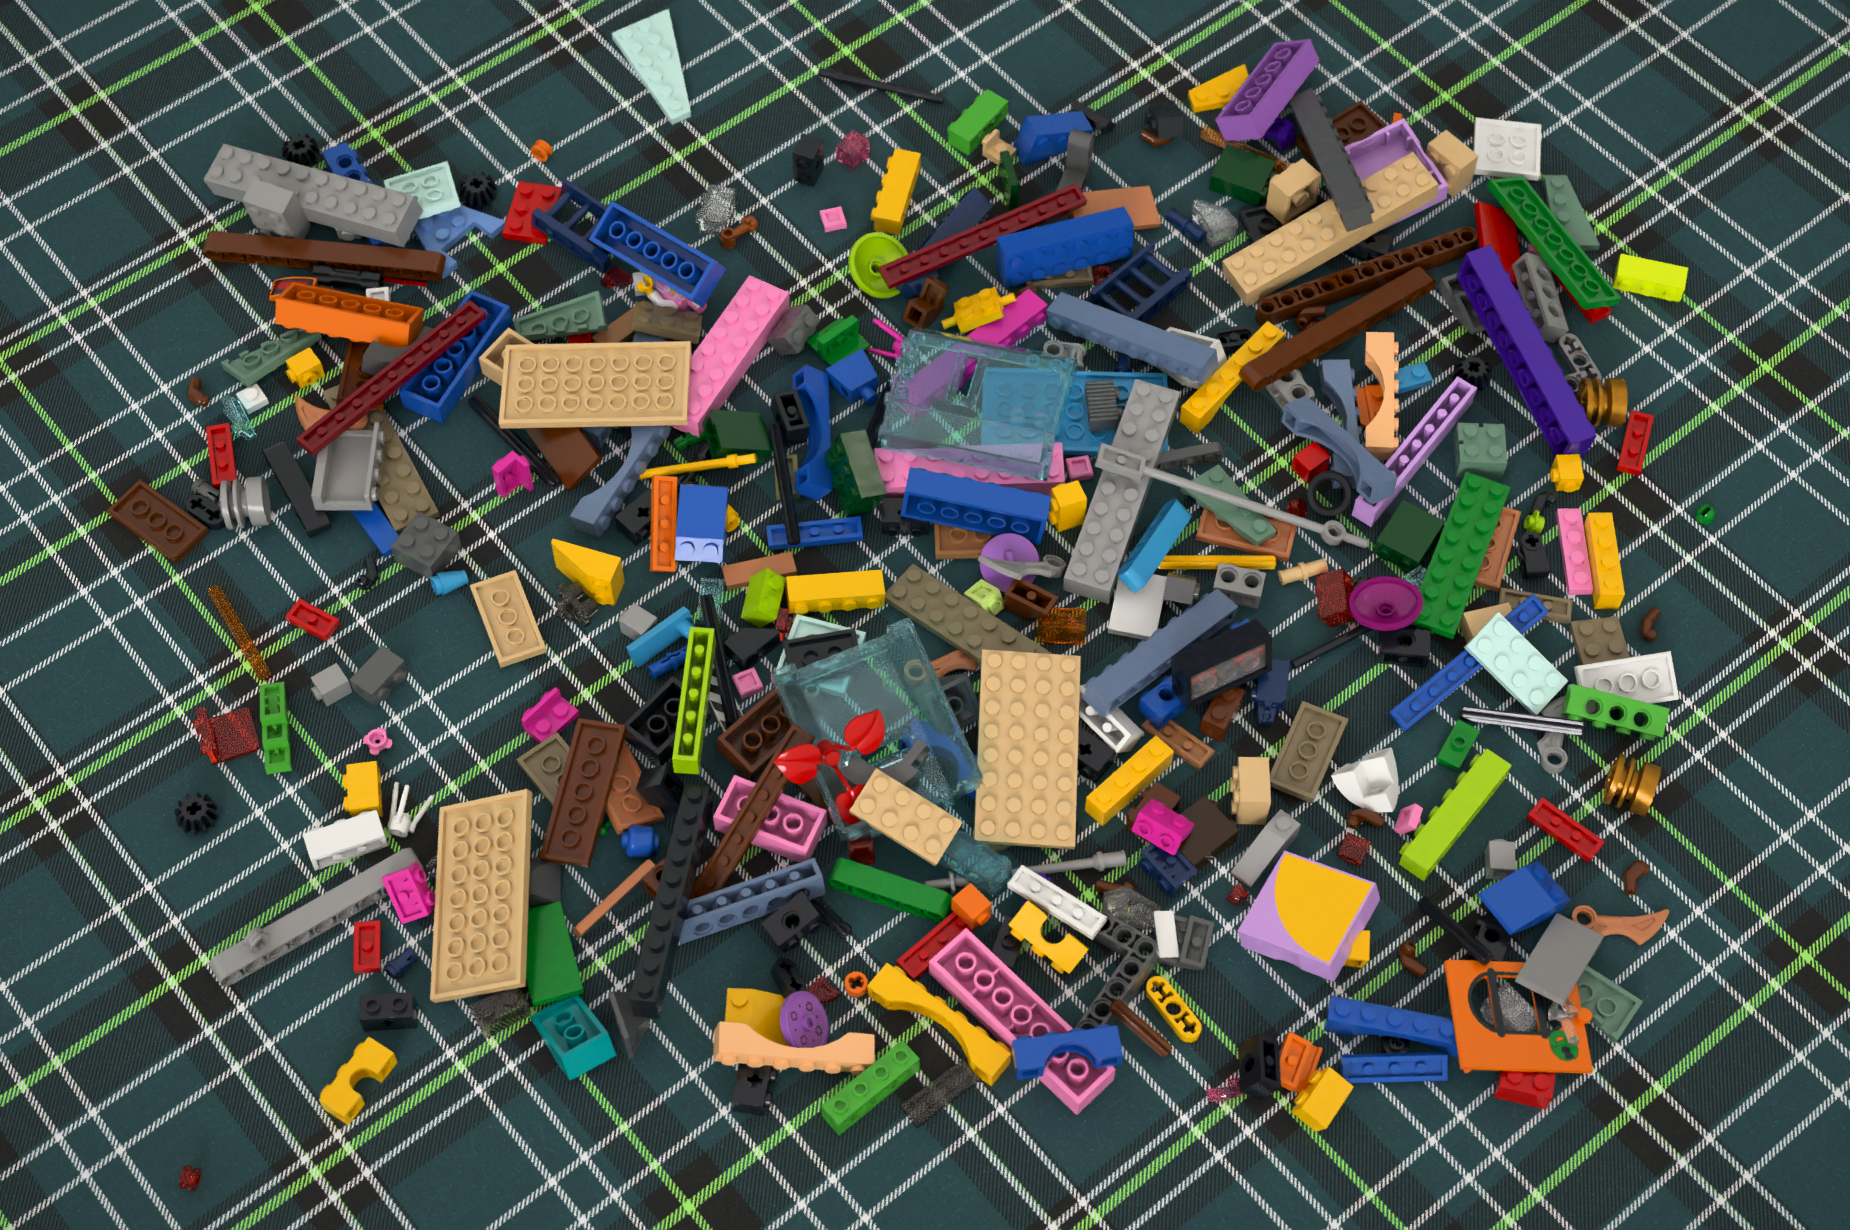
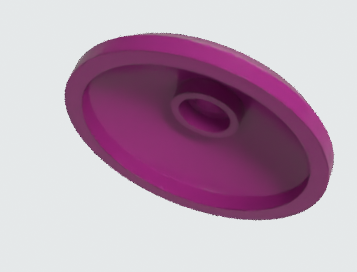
M1390 576L1375 577L1362 582L1352 591L1349 598V609L1354 619L1365 627L1379 631H1393L1410 625L1420 616L1423 608V598L1416 586L1404 579Z

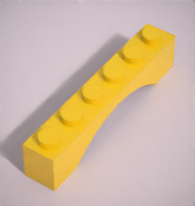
M1267 321L1181 406L1179 422L1198 434L1212 420L1232 391L1243 381L1238 376L1240 369L1246 363L1283 343L1286 333Z
M886 963L867 985L868 996L887 1010L915 1012L931 1018L946 1028L961 1045L967 1057L970 1071L990 1086L995 1083L1010 1064L1011 1053L1005 1044L1000 1041L996 1043L989 1038L988 1033L979 1026L974 1027L968 1022L964 1014L959 1011L954 1012L948 1008L947 1003L939 996L933 997L920 982L911 981L906 977V973L897 966L892 967Z

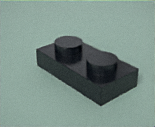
M1076 99L1071 105L1075 110L1083 111L1086 118L1094 121L1092 126L1102 132L1104 129L1112 132L1116 126L1115 123Z

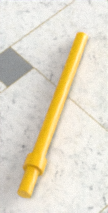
M755 453L740 456L731 454L727 455L726 458L646 469L639 479L652 478L654 475L667 476L728 467L729 469L739 468V465L757 463V457Z

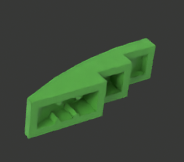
M285 682L260 685V721L262 724V744L264 747L266 774L292 771Z

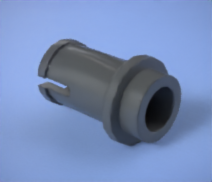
M198 478L195 480L191 488L194 491V495H202L215 504L220 502L213 497V495L220 496L219 490L209 485L206 479Z

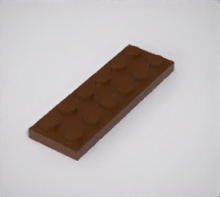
M578 718L539 858L542 861L590 868L628 730L626 725Z

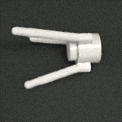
M394 782L390 819L387 825L388 832L398 837H407L408 832L414 833L417 823L430 806L434 796H429L411 822V816L404 813L409 785L404 787L399 809L396 812L399 783Z

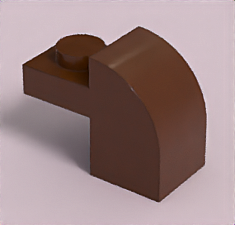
M932 275L928 276L919 297L909 300L902 320L919 331L929 327L940 316L946 305L943 301L949 286Z

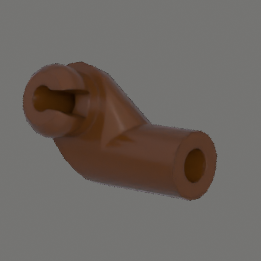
M1146 128L1143 129L1139 138L1154 147L1168 144L1172 137L1158 139L1155 133Z
M192 377L187 397L195 405L205 407L208 405L210 397L200 390L202 380Z
M1405 941L1398 951L1401 965L1422 978L1428 967L1416 961L1415 943Z

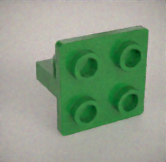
M854 315L849 316L847 319L838 318L807 340V345L829 366L860 349H863L864 352L869 349V343L859 334L858 319Z

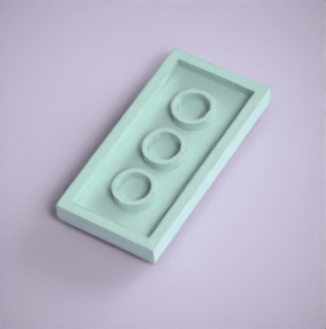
M1499 612L1495 613L1464 646L1532 715H1537L1568 682Z

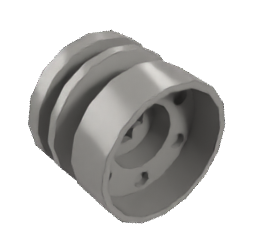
M264 476L248 477L245 489L242 488L239 479H234L232 485L229 480L221 481L220 509L228 530L235 529L236 523H238L240 528H245L247 517H249L253 527L271 524L270 497Z

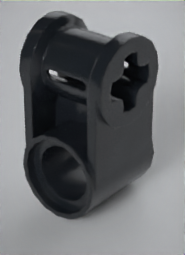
M1526 532L1523 534L1521 543L1518 544L1516 549L1523 579L1548 577L1550 574V563L1546 556L1543 540L1536 532Z

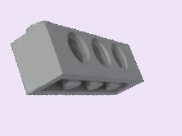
M1526 252L1512 264L1524 306L1530 310L1534 324L1540 328L1543 340L1555 343L1569 329L1549 265L1541 256Z

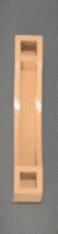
M1366 332L1365 365L1379 381L1383 402L1375 418L1366 426L1365 448L1378 460H1389L1394 451L1399 447V437H1394V432H1398L1399 418H1394V412L1398 413L1399 399L1394 398V393H1398L1399 380L1394 379V374H1398L1399 361L1394 360V356H1398L1399 342H1394L1393 332Z
M720 1021L714 1030L713 1061H719L724 1065L743 1063L749 1067L768 1065L779 1070L792 1067L799 1068L804 1072L817 1069L825 1070L829 1074L851 1072L852 1075L858 1076L875 1062L874 1034L849 1032L827 1045L814 1048H795L770 1041L756 1033L745 1023Z

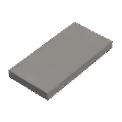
M1556 913L1518 973L1515 982L1563 1006L1602 943L1604 936Z

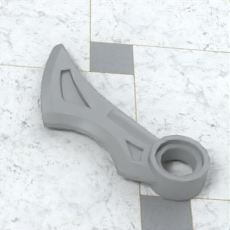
M1045 555L1042 561H1007L985 556L978 557V561L1017 580H1021L1026 575L1059 578L1066 567L1065 561L1055 555Z
M1565 696L1548 703L1540 711L1541 715L1567 719L1568 715L1561 714ZM1546 731L1543 738L1537 742V747L1542 757L1541 765L1546 772L1557 774L1562 772L1566 766L1568 756L1562 749L1565 733ZM1557 756L1561 763L1557 765L1551 764L1548 761V757Z

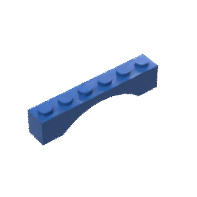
M805 365L792 375V390H797L810 425L806 458L801 467L795 472V492L819 501L830 493L833 487L832 473L830 467L825 462V453L831 446L828 374Z
M1331 995L1324 1024V1031L1347 1036L1381 1035L1404 1038L1433 1046L1454 1057H1458L1453 1019Z

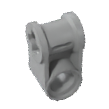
M1049 340L1043 346L1041 363L1050 370L1083 371V357L1086 355L1087 350L1084 345L1079 343Z

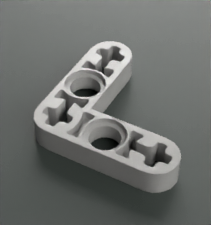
M1566 333L1561 336L1557 349L1572 374L1564 376L1567 383H1571L1576 387L1574 396L1577 397L1578 386L1582 378H1587L1588 376L1591 380L1599 378L1601 381L1602 376L1576 335ZM1581 359L1585 362V365L1578 366L1573 360Z

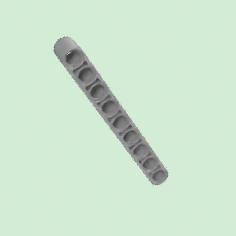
M405 848L263 928V933H268L270 939L267 945L259 952L253 953L250 947L244 945L243 939L214 956L209 961V966L222 987L230 986L388 896V892L381 879L384 875L406 868L416 861L419 867L424 871L425 869L411 848Z

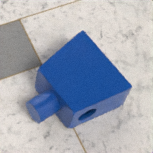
M863 349L826 368L829 386L849 403H855L863 399L870 405L878 399V395L875 393L878 389V376Z

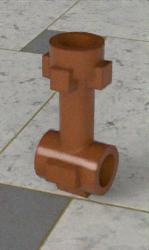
M753 216L744 217L741 219V225L734 230L732 228H724L720 238V244L723 248H734L736 238L745 232H754L758 227L756 219Z

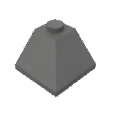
M967 673L935 678L914 689L924 714L934 728L942 734L949 735L979 719V703Z
M530 858L528 907L561 902L562 864L542 861L540 858Z
M613 991L608 993L611 1008L628 1059L635 1056L650 1028V1020L645 1017L633 1016L629 1001L631 992Z

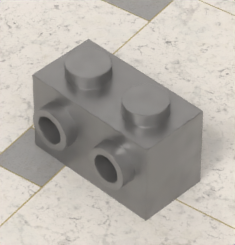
M807 304L789 307L767 340L781 356L798 354L803 350L807 339L816 331V326L820 319Z

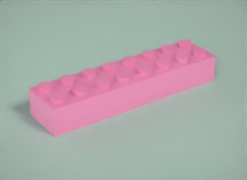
M750 275L691 356L688 425H670L671 427L685 433L690 432L693 436L696 435L700 438L701 433L704 431L702 423L710 410H720L768 341V337L789 309V292Z
M1062 442L874 448V456L887 492L884 498H904L910 467L923 468L936 473H947L961 478H971L985 483L992 482L1009 488L1016 487L1029 492H1041L1048 496H1051V488L1065 483Z
M967 928L929 961V974L993 1036L1005 1044L1010 1052L1012 1040H1016L1020 1036L1039 1037L1047 1032H1057L1060 1034L1067 1033L1073 1029ZM1066 1052L1053 1057L1046 1065L1043 1076L1037 1078L1078 1115L1114 1080L1116 1069L1113 1066L1095 1069L1086 1057L1077 1053Z

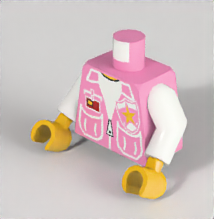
M649 276L642 278L647 287L642 282L637 284L638 291L647 292V297L656 306H670L675 310L684 312L692 309L697 314H701L707 307V304H705L702 308L658 281L653 284V280Z

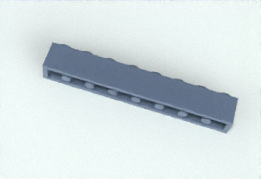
M1060 292L1046 310L1049 325L1055 329L1087 339L1094 344H1100L1113 351L1124 353L1131 358L1145 361L1152 366L1161 367L1171 373L1187 377L1192 381L1205 384L1219 365L1217 351L1214 348Z
M1218 588L1210 594H1204L1194 606L1189 605L1181 616L1173 617L1163 629L1158 628L1147 641L1142 640L1131 653H1124L1116 664L1108 665L1097 678L1094 676L1089 679L1085 685L1086 691L1083 700L1105 718L1171 668L1172 656L1207 641L1230 624L1239 606Z

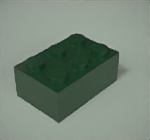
M866 429L839 434L825 453V462L830 467L832 483L837 488L840 507L844 510L846 517L872 513L886 496L887 492Z

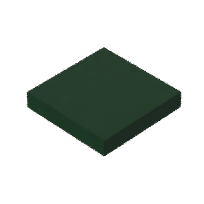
M1007 150L1000 152L999 182L1008 211L1018 208L1019 182L1010 153Z

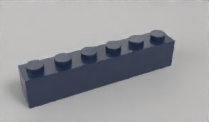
M974 186L963 194L916 251L972 228L978 223H983L989 217L988 211L993 204ZM940 268L898 285L895 288L907 300L915 296L919 297L926 278L931 275L937 278L940 275L938 272Z

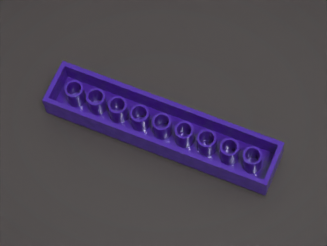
M1491 245L1466 253L1456 277L1555 457L1556 455L1580 454V458L1584 457L1597 436L1595 427L1592 423H1589L1584 407L1578 403L1572 386L1564 378L1561 366L1557 365L1553 358L1551 348L1544 342L1540 328L1534 324L1530 310L1524 306L1520 292L1514 288L1510 274L1504 270L1499 254L1494 252Z

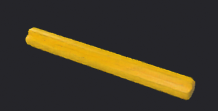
M1166 555L1158 569H1218L1219 563H1230L1246 569H1275L1276 558L1273 555Z

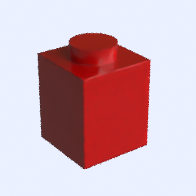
M1314 441L1294 455L1291 469L1307 484L1316 475L1328 469L1331 456H1329L1328 451L1324 447H1320Z

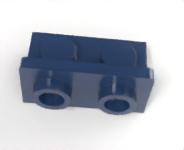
M1151 843L1141 851L1139 859L1141 869L1147 875L1150 874L1156 880L1159 889L1164 893L1167 892L1171 897L1176 895L1179 887L1197 875V869L1179 850L1175 855H1171Z

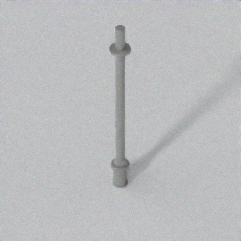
M1124 850L1109 853L1098 851L1092 858L1029 866L1027 868L1035 873L1043 874L1094 868L1098 872H1102L1105 868L1126 866V855ZM1019 868L954 877L953 872L948 871V878L925 881V885L937 889L950 888L951 894H955L956 887L967 886L969 883L974 885L1009 880Z

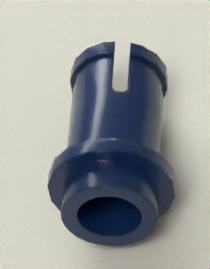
M1121 352L1117 353V368L1114 372H1133L1131 369V357Z
M407 947L392 962L388 961L384 969L395 980L397 977L401 978L402 973L414 962L418 961L419 958L416 954L413 956L412 954L415 952Z

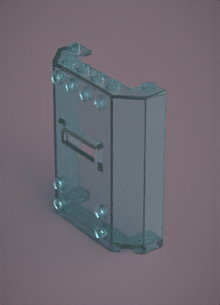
M919 327L911 328L907 338H903L901 343L902 355H898L896 359V374H891L889 383L891 390L885 393L884 405H886L884 421L883 424H880L878 438H881V448L1047 481L1052 465L1055 440L1068 393L1072 391L1078 359ZM967 359L978 360L967 397L957 395Z
M910 617L888 625L886 634L800 669H797L795 663L771 672V681L790 724L794 723L814 735L816 738L812 743L816 746L822 740H829L833 744L838 742L840 745L851 746L844 739V729L848 722L858 715L878 709L885 723L884 738L878 748L902 738L907 748L870 762V765L878 768H888L896 765L920 739L930 749L928 752L929 757L922 766L917 765L916 769L919 770L922 776L913 785L908 787L909 789L941 809H946L954 805V801L980 787L983 775ZM857 748L854 751L840 749L841 758L837 763V767L842 772L856 754L858 756L863 754ZM823 762L817 765V774L814 779L841 840L853 841L868 836L875 838L882 835L881 832L866 824L864 820L856 824H849L841 819L835 806V798L838 794L847 790L831 766H826Z

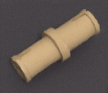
M1325 558L1305 564L1300 562L1295 567L1278 571L1279 581L1281 585L1298 580L1307 581L1309 577L1327 573L1328 565Z

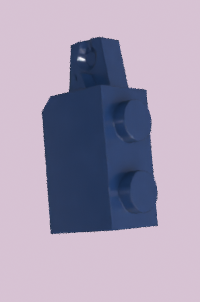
M1272 658V671L1253 679L1257 680V685L1252 687L1250 701L1255 702L1254 711H1257V724L1272 726L1275 715L1284 710L1290 661Z

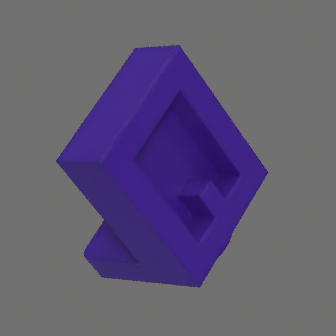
M1278 117L1264 135L1276 140L1279 150L1282 151L1297 139L1292 122Z

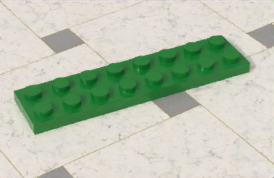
M1523 176L1492 179L1488 182L1486 187L1490 190L1493 197L1497 199L1505 212L1509 214L1517 227L1524 233L1529 242L1536 248L1541 257L1551 267L1554 274L1559 277L1566 289L1570 291L1584 310L1618 305L1622 298Z
M1467 471L1465 472L1419 590L1423 598L1422 612L1411 625L1450 639L1454 638L1509 494L1510 486Z

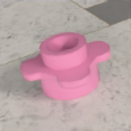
M383 728L374 729L363 738L364 744L369 746L372 755H378L380 751L385 748L389 749L393 745L392 740L387 738L386 730Z

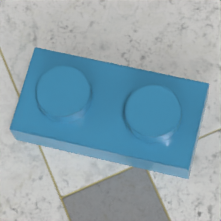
M1425 362L1398 369V374H1394V379L1399 380L1398 393H1394V395L1432 385L1433 378Z

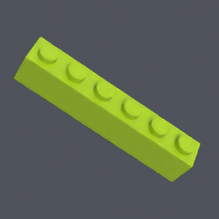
M690 627L672 756L674 773L699 775L716 647L715 628Z
M1486 749L1482 755L1477 754L1469 765L1472 768L1468 772L1463 771L1456 780L1458 785L1455 789H1448L1442 798L1443 804L1432 809L1428 815L1430 820L1427 824L1421 823L1413 835L1415 839L1411 843L1407 841L1401 848L1399 853L1402 856L1399 865L1422 881L1426 880L1507 778L1512 765L1489 749Z

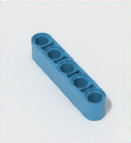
M1177 498L1171 499L1161 508L1117 572L1119 579L1133 593L1138 592L1147 584L1192 517Z

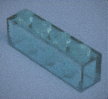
M959 829L938 862L992 897L1012 878V862L1006 856L999 855L985 843L978 842L970 837L967 832Z

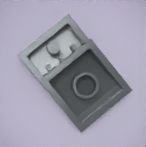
M1457 273L1442 278L1437 287L1457 320L1471 335L1484 331L1485 328L1456 277Z

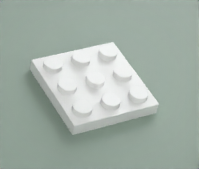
M1476 118L1474 123L1473 151L1479 157L1474 174L1505 178L1523 176L1526 180L1538 181L1540 177L1541 124Z

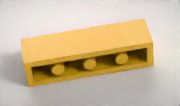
M895 148L893 157L889 156L887 161L888 173H884L881 186H883L882 191L878 190L876 197L877 208L873 207L871 212L874 230L900 235L921 168V153Z
M1588 513L1583 526L1593 583L1594 608L1619 609L1625 592L1612 513Z
M882 570L786 577L785 591L788 614L796 613L802 615L808 611L827 613L833 610L852 611L859 608L876 609L884 607L885 587Z
M1154 736L1086 797L1085 811L1103 827L1172 765L1174 751L1158 736Z

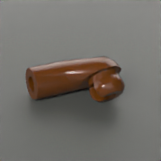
M1326 305L1304 307L1296 317V326L1300 329H1305L1315 317H1326Z
M1651 608L1642 619L1640 635L1643 640L1647 639L1649 642H1653L1658 634L1657 630L1652 629V626L1661 615L1658 608Z
M1361 808L1348 813L1346 825L1351 829H1356L1359 827V823L1368 822L1380 828L1385 817L1368 808Z
M1642 860L1634 861L1623 873L1626 895L1637 894V879L1649 873V865Z
M1101 879L1097 881L1095 887L1096 892L1124 900L1130 899L1135 891L1134 885L1130 882H1123L1122 885Z

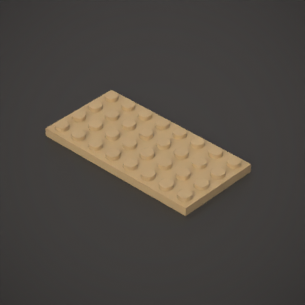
M691 341L505 345L499 413L500 429L688 425Z
M982 649L973 843L1058 849L1075 848L1081 656Z
M528 789L440 807L430 1000L435 1003L526 987L532 792Z

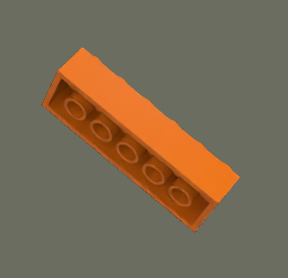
M292 282L276 298L275 324L283 325L289 329H304L309 333H324L334 338H349L353 342L364 341L371 343L375 341L389 347L401 348L414 343L423 330L424 308Z

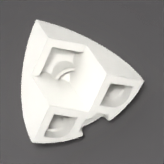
M1391 747L1363 756V760H1359L1356 763H1347L1331 775L1338 790L1355 805L1380 813L1394 811L1398 800L1399 783L1396 761Z

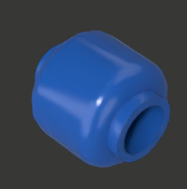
M632 824L627 832H622L621 847L625 848L628 857L648 859L652 853L656 854L659 834L655 833L651 826Z

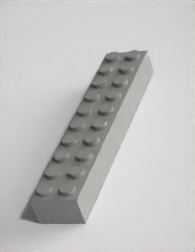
M227 144L222 145L203 179L214 195L242 202L253 179L293 191L308 221L400 247L405 246L423 212L414 195Z
M1135 379L1111 446L1146 457L1145 465L1156 469L1179 406L1180 391ZM1104 469L1102 470L1064 576V591L1109 604L1118 579L1117 572L1123 565L1153 480L1152 477L1142 475L1140 481Z

